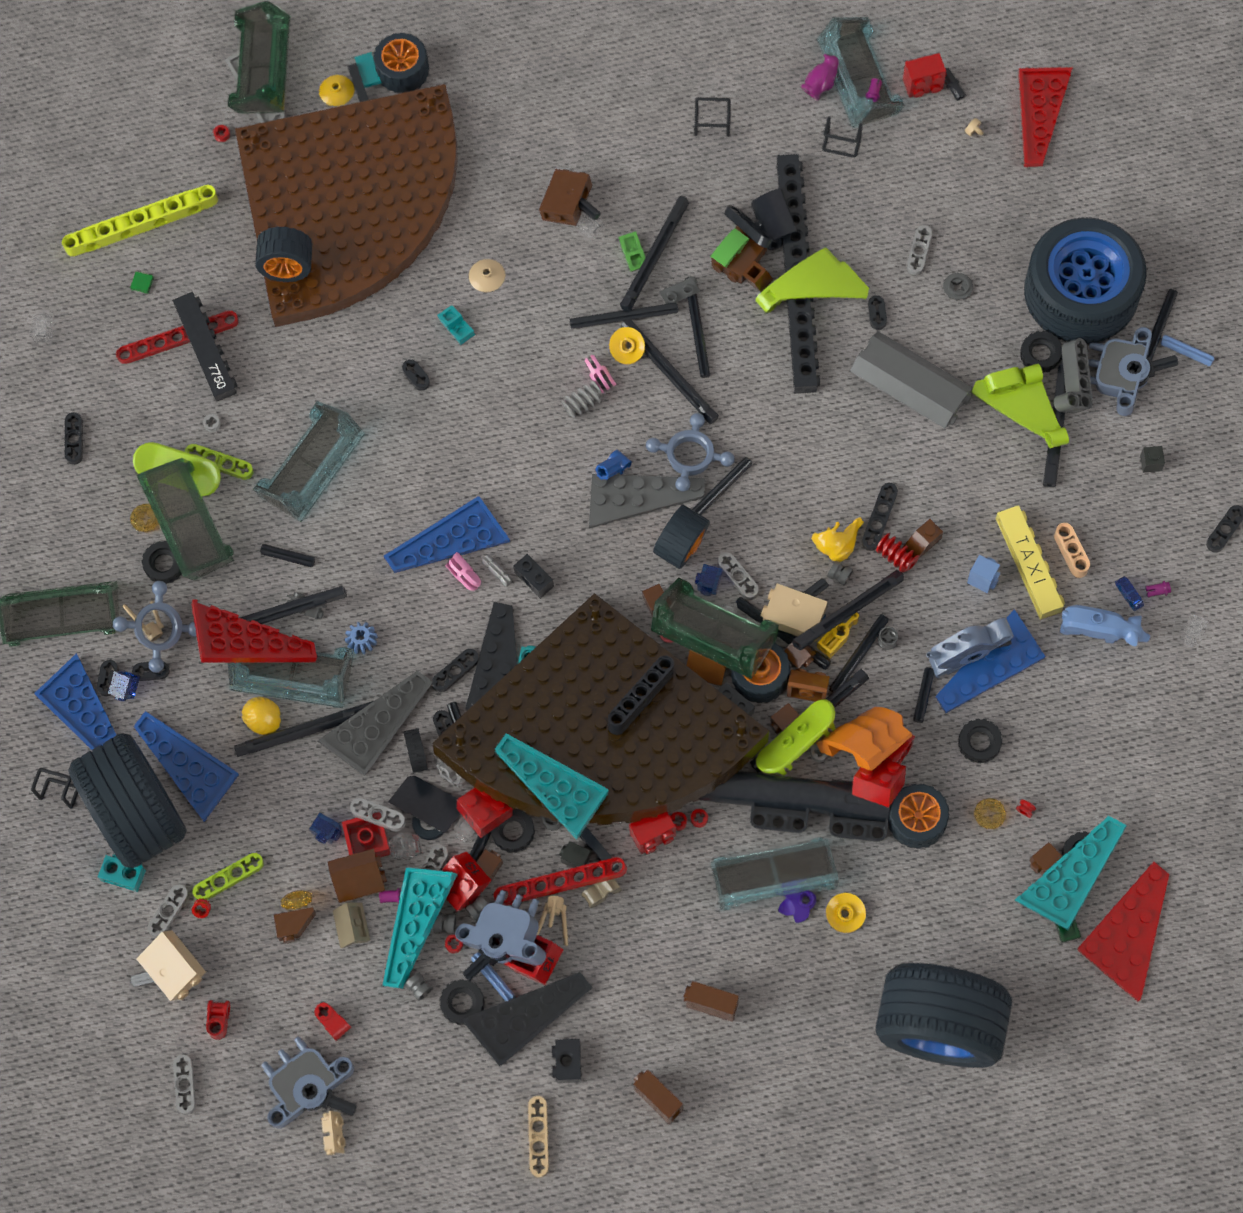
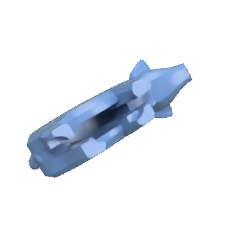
M1071 605L1062 612L1063 621L1060 632L1065 635L1083 634L1092 638L1104 639L1106 643H1114L1119 639H1125L1132 646H1137L1138 642H1148L1150 639V635L1141 627L1142 616L1140 615L1130 617L1126 621L1118 613L1081 605Z

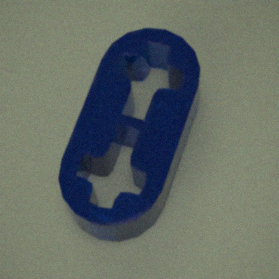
M1123 576L1115 581L1116 587L1133 611L1144 606L1142 598L1127 577Z

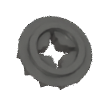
M963 273L950 274L943 284L944 293L956 301L959 299L964 300L970 296L973 283ZM962 282V290L958 289L957 291H954V284L958 285Z

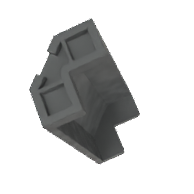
M878 331L872 335L868 341L869 344L864 351L861 350L850 371L944 429L950 424L953 425L958 418L956 413L959 408L964 404L967 405L971 400L972 395L970 393L973 388Z

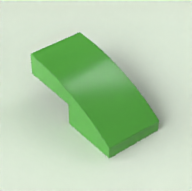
M734 228L719 244L711 257L727 268L735 255L739 254L747 244L749 238Z
M637 232L618 237L630 272L640 269L645 260V255Z

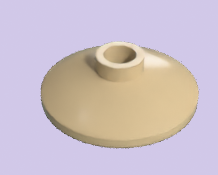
M491 259L476 262L469 272L471 285L481 292L495 291L505 280L503 266ZM485 271L490 272L488 275L483 274Z

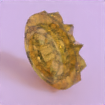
M141 504L132 511L130 522L138 532L147 533L151 530L154 531L155 527L159 525L161 516L155 506ZM145 512L151 518L147 520L146 524L143 520H140L144 518Z
M983 799L976 805L974 810V819H976L979 826L985 829L998 828L1006 818V810L1003 804L996 799ZM988 808L991 812L996 813L993 815L992 821L988 816H984Z
M304 890L290 892L281 899V906L287 910L301 909V907L307 906L312 902V894Z

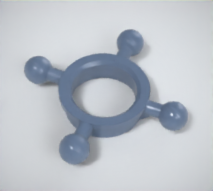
M695 413L691 416V430L675 434L668 444L660 443L657 438H650L646 442V448L649 452L655 453L661 450L667 453L671 466L681 474V477L676 480L675 486L682 492L690 488L688 477L702 473L711 462L720 461L723 466L728 467L735 461V457L731 452L714 453L711 440L705 434L699 432V428L705 423L704 416L700 413ZM683 442H696L705 449L707 456L700 464L687 466L677 461L673 453L675 448Z
M156 581L152 585L155 603L143 607L135 621H127L122 616L116 617L113 621V628L116 631L123 632L127 628L134 629L139 642L153 651V658L149 661V669L154 673H158L164 668V662L160 659L161 650H166L175 645L182 632H188L189 635L197 637L195 623L191 622L189 625H183L178 612L172 606L163 603V595L167 592V585L163 581ZM152 610L164 612L172 623L170 637L161 644L149 641L142 631L143 618Z

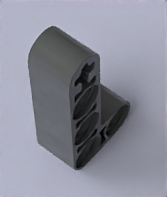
M1078 338L1062 345L1066 393L1058 395L1054 399V406L1059 412L1078 413L1090 409L1093 405L1087 345L1083 339Z

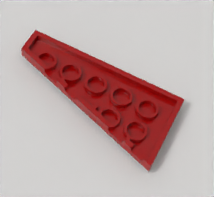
M1073 67L1019 68L1018 70L1024 167L1043 166Z

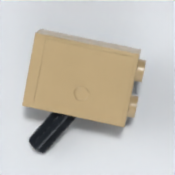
M821 578L803 593L776 584L775 589L771 588L768 600L770 601L768 606L764 605L761 612L763 624L795 636L801 635L822 621L828 602L816 598V596L827 589L829 584L825 579Z
M172 930L163 931L137 958L138 962L147 972L131 976L130 982L134 987L155 982L170 1001L183 1000L188 996L189 990L202 981L201 977L206 971Z

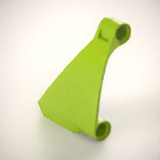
M825 247L775 280L756 297L755 301L766 313H770L777 305H780L782 300L822 297L867 299L869 287L846 262H839L829 249Z
M1039 364L1021 369L1019 367H1012L997 371L975 382L972 394L1016 423L1043 437L1049 448L1069 443L1068 433L1065 427L1061 428L1049 402L1042 382L1043 373Z

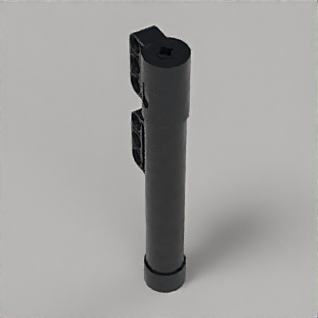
M738 771L726 783H722L713 792L705 794L698 800L751 806L750 823L754 828L788 833L804 832L808 825L809 812L828 814V817H830L829 832L833 837L880 842L886 837L890 806L888 808L852 795L853 781L836 779L827 781ZM760 814L765 818V822L758 826L753 822V819L756 815ZM776 817L784 819L785 823L780 828L775 827L773 824V820ZM801 819L804 822V827L801 830L795 829L793 827L794 820ZM835 823L843 825L844 830L841 834L833 832L832 827ZM855 825L863 828L861 836L853 834L852 828ZM875 827L882 829L883 836L881 838H875L872 835V830Z

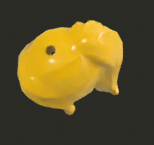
M858 517L843 532H836L840 525L839 522H836L832 529L828 527L827 531L819 534L815 532L812 535V541L816 548L823 554L828 555L832 561L842 562L854 551L857 533L864 521H862L861 517Z

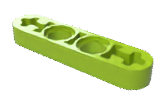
M190 444L185 448V452L188 453L196 449V452L204 458L214 455L216 457L214 462L222 473L243 480H247L253 475L252 465L244 460L197 444ZM226 461L233 463L230 469L223 468V464ZM247 467L249 472L242 474L240 469Z
M251 853L196 884L193 888L194 897L196 899L204 898V900L211 899L260 871L264 866L263 858L258 853ZM252 858H255L256 860L259 859V861L257 862L258 866L255 867L254 865H251L247 867L250 870L248 872L242 865L243 863H245L247 866L251 864ZM235 868H242L243 873L240 877L232 876V871ZM219 877L225 879V884L222 887L215 886V880ZM209 882L215 890L213 892L211 891V889L206 890V895L203 897L202 895H197L200 892V888H203L204 890L209 888Z

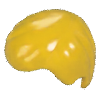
M254 697L243 706L242 720L251 731L260 735H267L277 731L280 727V708L275 702L266 697Z

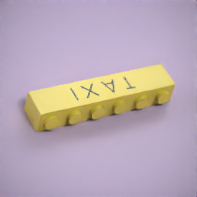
M1019 505L998 512L996 521L1040 620L1061 613L1065 605L1064 599L1056 590L1057 583L1049 574L1050 569L1047 561H1043L1040 545L1034 541L1033 529L1028 527L1026 523V513L1024 510L1021 511Z

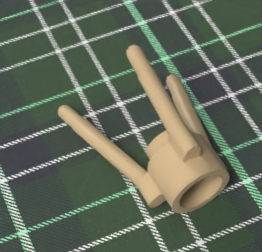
M124 604L123 608L135 621L137 616ZM152 610L157 624L150 622L145 626L142 623V630L151 642L164 634L161 630L164 628V625L160 620L157 610Z
M549 896L538 923L537 935L541 931L547 912L550 914L549 928L552 927L554 915H560L561 912L564 945L568 946L567 906L563 905L564 899L562 897Z

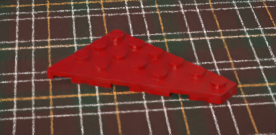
M197 599L192 600L191 605L201 663L316 662L317 660L314 642L300 639L295 635H292V637L279 633V629L262 625L254 620L249 622L238 618V614L221 610L213 605L208 607L198 603Z
M1155 862L1147 868L1077 948V951L1137 1002L1142 998L1169 879V873Z

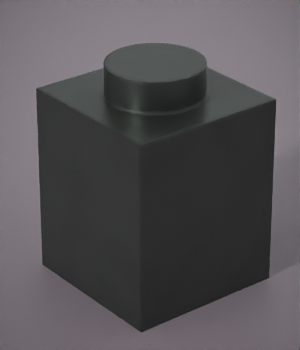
M1143 447L1140 454L1143 473L1162 471L1165 465L1163 447Z
M569 841L567 846L564 845L559 856H561V863L575 868L587 865L591 857V851Z

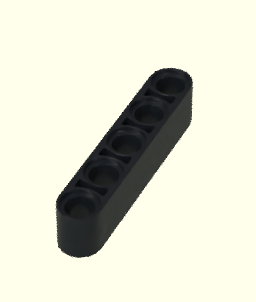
M664 655L659 657L609 713L608 730L614 735L622 734L673 677L674 660L670 656Z

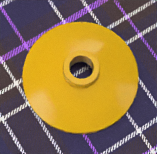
M333 75L321 83L319 95L326 104L341 106L352 99L354 85L345 76Z
M620 328L610 338V353L619 363H635L644 354V338L634 328ZM628 342L632 344L630 349L627 348Z
M851 893L837 894L827 904L826 918L830 926L836 931L842 933L854 932L865 921V906L857 896ZM846 910L848 917H843L841 912Z

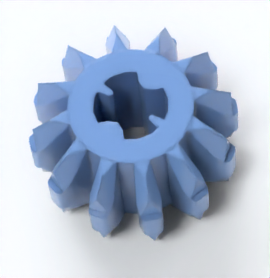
M357 622V627L350 625L351 631H346L345 633L348 636L345 638V642L348 644L347 647L349 650L354 649L355 654L361 650L362 654L365 655V649L372 651L371 645H377L375 639L378 635L374 633V627H369L366 622L363 626H361L360 622ZM359 636H362V637L364 636V639H363V640H360V638H359V640H358V637H359Z

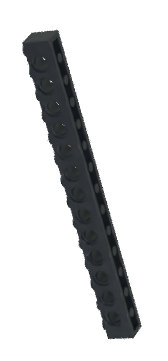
M799 154L777 155L776 162L778 188L783 191L793 221L798 223L795 225L797 232L782 237L785 273L805 260L807 253H809V242L805 240V236H808V225H804V220H807V211L803 209L806 199L805 193H802L801 188H804V177H800V172H803V161H799ZM793 255H800L801 257L796 258ZM813 298L787 300L794 394L816 393L817 387L820 386V375H816V370L819 369V360L815 358V353L818 352L817 341L813 340V336H816V325H812V319H815V310L811 308L810 303L813 302ZM803 304L804 307H798L797 305ZM799 321H805L806 323H805V324H799L798 322H799ZM804 337V338H807L808 340H806V341H801L800 338ZM802 354H806V355H808L809 357L803 358V357H801V355H802ZM803 371H808V372H810V374H809V375H804V374H802V372H803Z

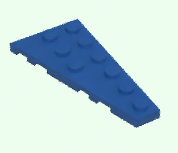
M480 496L385 554L384 559L392 571L397 573L453 558L456 552L464 555L510 542V539Z
M1015 609L1007 617L1014 635L1011 640L1012 644L993 649L982 659L963 666L936 695L935 698L945 713L1045 659L1046 656Z
M77 653L34 693L91 750L99 745L103 746L104 742L116 736L113 726Z
M145 711L133 727L205 822L239 774Z

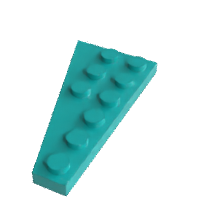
M507 733L495 748V752L577 840L608 795L609 789Z
M1110 816L1106 817L1090 834L1078 842L1071 851L1066 853L1043 876L1031 884L1024 893L1019 895L1015 902L1069 930L1127 825Z
M406 867L382 986L403 989L457 877L456 873Z

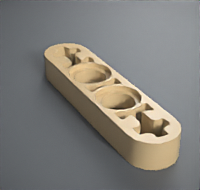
M535 1096L530 1099L528 1104L529 1158L531 1173L533 1176L541 1178L548 1173L547 1103L541 1096ZM537 1100L540 1101V1104H543V1107H540V1115L544 1114V1118H532V1114L536 1115V1109L532 1105L536 1104ZM534 1122H543L544 1129L541 1132H535L532 1128ZM542 1142L545 1145L544 1150L541 1153H536L533 1150L534 1143ZM545 1155V1159L541 1158V1165L545 1166V1169L541 1170V1173L538 1174L537 1170L533 1169L537 1166V1159L533 1160V1156L541 1157Z

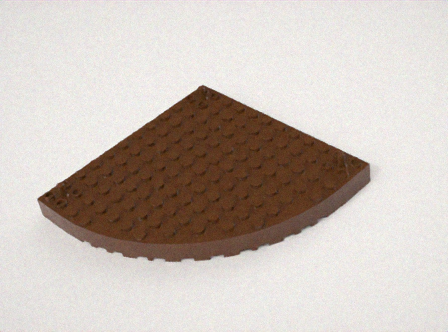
M446 84L235 128L256 239L262 231L280 226L303 231L312 239L313 243L311 271L307 277L294 282H279L264 277L275 327L330 315L365 300L370 295L382 290L394 279H397L428 246L436 230L440 227L444 214L449 207L457 173V139Z

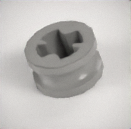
M209 414L203 419V425L208 432L219 430L221 423L218 416ZM211 420H214V422L216 423L213 424V427H210L209 424H207L210 423Z

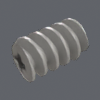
M592 380L590 381V386L585 384L583 389H577V393L572 392L571 397L565 396V401L561 399V402L567 413L572 418H576L574 412L581 415V408L587 411V404L594 407V400L601 403L600 397H603L597 384Z

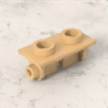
M329 1111V1113H324L323 1118H321L323 1133L330 1132V1136L323 1137L324 1151L327 1152V1155L343 1154L346 1144L342 1134L343 1118L340 1112Z

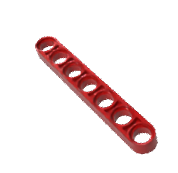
M225 311L208 317L210 322L207 325L211 322H216L218 325L213 330L217 334L236 327L239 319L234 311ZM233 316L235 321L228 324L225 322L226 318ZM184 326L121 346L116 351V357L120 363L128 364L188 344L190 340ZM181 334L183 337L180 341H174V335ZM158 340L165 341L162 347L155 346ZM140 346H147V351L139 353L138 348ZM123 352L130 353L127 359L120 358Z
M615 857L500 886L494 891L493 897L496 901L501 890L508 892V897L503 902V905L508 906L513 904L514 899L518 895V889L521 887H527V892L522 896L521 902L622 877L626 874L627 865L621 858ZM616 863L622 864V869L619 872L612 870L613 865ZM596 868H603L601 876L595 877L593 875ZM577 873H584L582 881L576 882L574 880ZM558 878H565V883L562 886L558 887L555 885ZM540 882L546 883V888L543 891H537L536 889Z

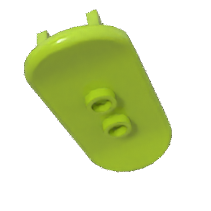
M155 442L144 443L136 449L133 455L134 468L143 478L199 496L211 495L219 487L221 480L220 470L214 461Z
M823 699L811 704L760 751L756 758L758 769L764 773L778 772L785 776L787 773L784 768L793 769L791 763L807 751L823 734L828 736L830 734L828 728L832 731L836 729L833 722L835 718L833 704Z

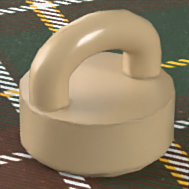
M974 118L967 126L965 133L969 136L974 132L980 136L983 135V131L978 128L981 121Z

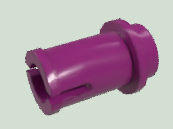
M876 78L871 79L869 91L866 93L867 101L871 103H876L880 99L879 92L882 81L879 80L877 84L878 79Z
M1162 581L1159 584L1145 586L1146 591H1149L1147 593L1148 598L1163 594L1167 596L1168 593H1171L1169 582Z
M397 888V890L379 892L380 903L397 902L399 904L401 889Z

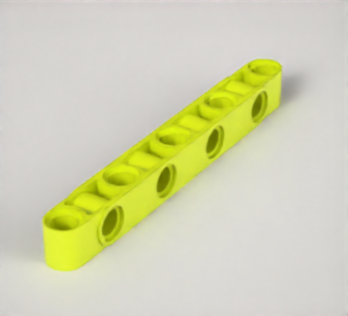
M211 185L188 190L68 234L62 239V245L69 256L91 252L213 207L218 202V196Z

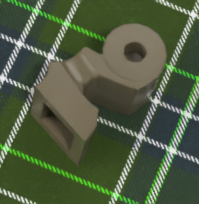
M611 879L595 883L582 892L581 896L585 898L589 908H593L604 902L610 892L616 894L622 890L616 880Z

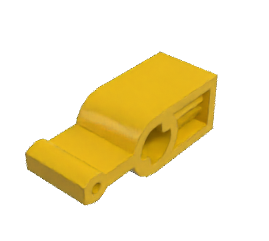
M856 612L846 623H840L827 632L817 643V649L831 659L847 642L849 629L858 623L859 614ZM837 631H843L844 635H837Z

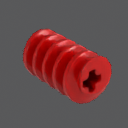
M890 533L886 534L878 543L876 552L882 553V557L888 558V562L893 563L894 567H899L900 572L909 571L917 563L920 556L912 557L913 550L907 553V545L901 548L902 541L895 543L897 537L894 536L890 539Z

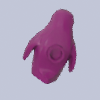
M824 54V62L815 66L807 75L805 84L800 86L809 96L817 101L820 99L821 93L825 90H830L834 86L839 65V59L834 55Z

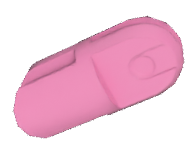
M590 355L597 368L594 369L587 358L585 363L591 371L590 378L597 384L603 394L604 391L597 382V378H600L607 390L610 387L603 375H607L613 386L616 383L607 368L601 366L594 355Z
M456 552L445 567L468 590H477L481 585L480 578L466 560Z

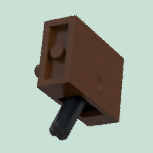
M555 169L539 208L542 220L577 226L582 211L592 220H598L601 212L587 201L593 186L590 175L567 169Z

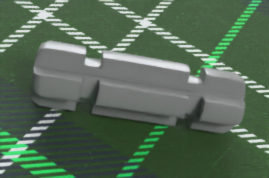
M486 555L482 559L484 566L488 567V570L504 586L507 587L511 584L512 578L505 573L506 571L496 561L494 562L490 555Z

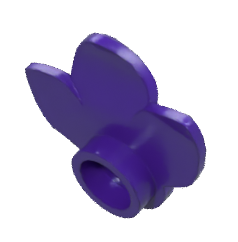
M797 885L782 887L781 892L786 899L780 904L778 912L786 916L793 915L795 923L805 921L809 917L810 909L816 904L815 894L809 890H802ZM808 897L810 902L805 904L802 899Z

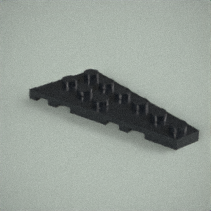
M498 602L493 603L465 707L467 711L517 665L512 605Z
M578 972L465 1017L461 1021L500 1067L593 987L581 972Z

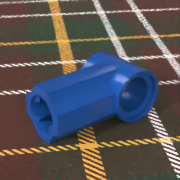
M615 450L607 460L597 465L595 470L601 480H607L617 473L623 474V471L631 466L632 461L619 450Z

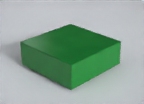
M135 272L130 286L131 290L149 294L154 279L153 275Z

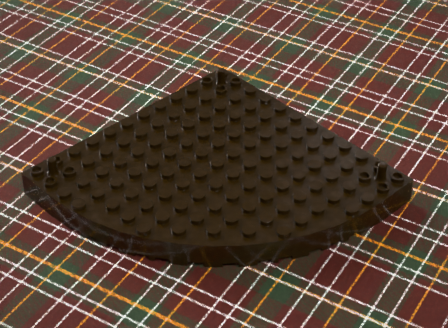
M594 593L433 742V753L461 778L480 792L487 793L494 800L508 804L513 809L518 808L525 811L528 815L542 816L557 822L558 819L495 752V748L507 733L609 789L608 795L589 823L613 825L615 822L632 823L641 821L642 818H655L659 814L679 810L682 806L699 800L705 794H710L716 787L726 783L768 743L769 730ZM664 655L670 656L674 660L673 677L622 734L614 735L608 730L609 713L659 657Z

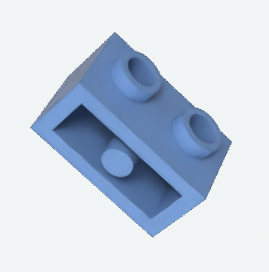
M979 555L970 570L967 583L986 593L989 592L990 588L994 590L1001 574L998 572L1000 565L992 558H985Z

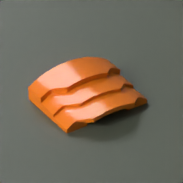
M876 706L860 714L852 721L837 727L834 731L831 730L828 736H824L816 744L821 753L832 757L840 750L852 753L859 767L872 771L906 742L912 734L903 727V717L901 714Z

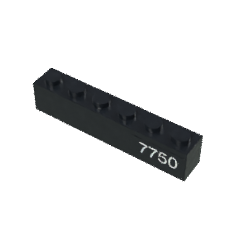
M192 291L173 299L174 306L216 402L237 394L235 388L238 385L234 376L230 378L228 374L231 369L227 360L223 362L221 355H224L220 344H215L214 339L217 337L213 328H208L207 323L210 321L206 312H201L200 307L203 305L199 296L195 297Z

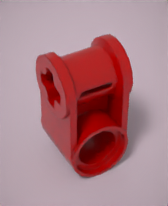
M213 1000L208 1001L206 1031L215 1040H221L226 1036L230 1016V1001L225 1003L213 1002ZM216 1025L221 1026V1030L218 1033H212V1029Z
M320 1003L316 1006L314 1011L316 1018L335 1041L351 1028L344 1018L328 1003ZM322 1009L328 1010L327 1013L329 1015L327 1017L320 1012Z

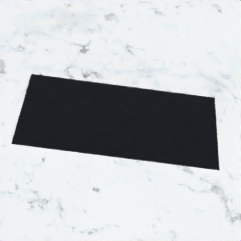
M408 776L388 801V803L443 833L448 831L461 814L457 810L458 798L417 776Z

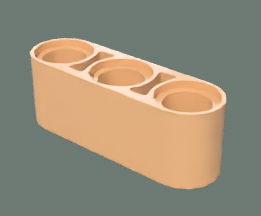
M1061 523L1056 528L1054 534L1055 541L1073 576L1082 578L1086 576L1089 570L1090 561L1073 527L1068 523ZM1059 532H1066L1068 536H1061ZM1068 548L1075 549L1076 553H1070ZM1080 564L1085 569L1080 570L1076 567V565Z

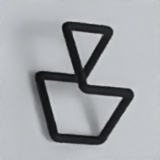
M695 98L694 136L698 134V127L726 128V136H730V98ZM698 101H727V124L698 123Z
M827 117L823 132L825 138L822 150L855 158L861 142L863 124H859L856 139L829 134L831 117ZM828 138L856 143L854 154L826 149Z
M44 768L37 770L31 791L39 800L44 798L49 781L65 785L61 799L70 809L73 808L78 795V791L75 789L71 803L65 798L69 787L76 788L71 783L72 779L69 775ZM41 772L68 779L65 782L49 777L45 781L41 795L35 790Z

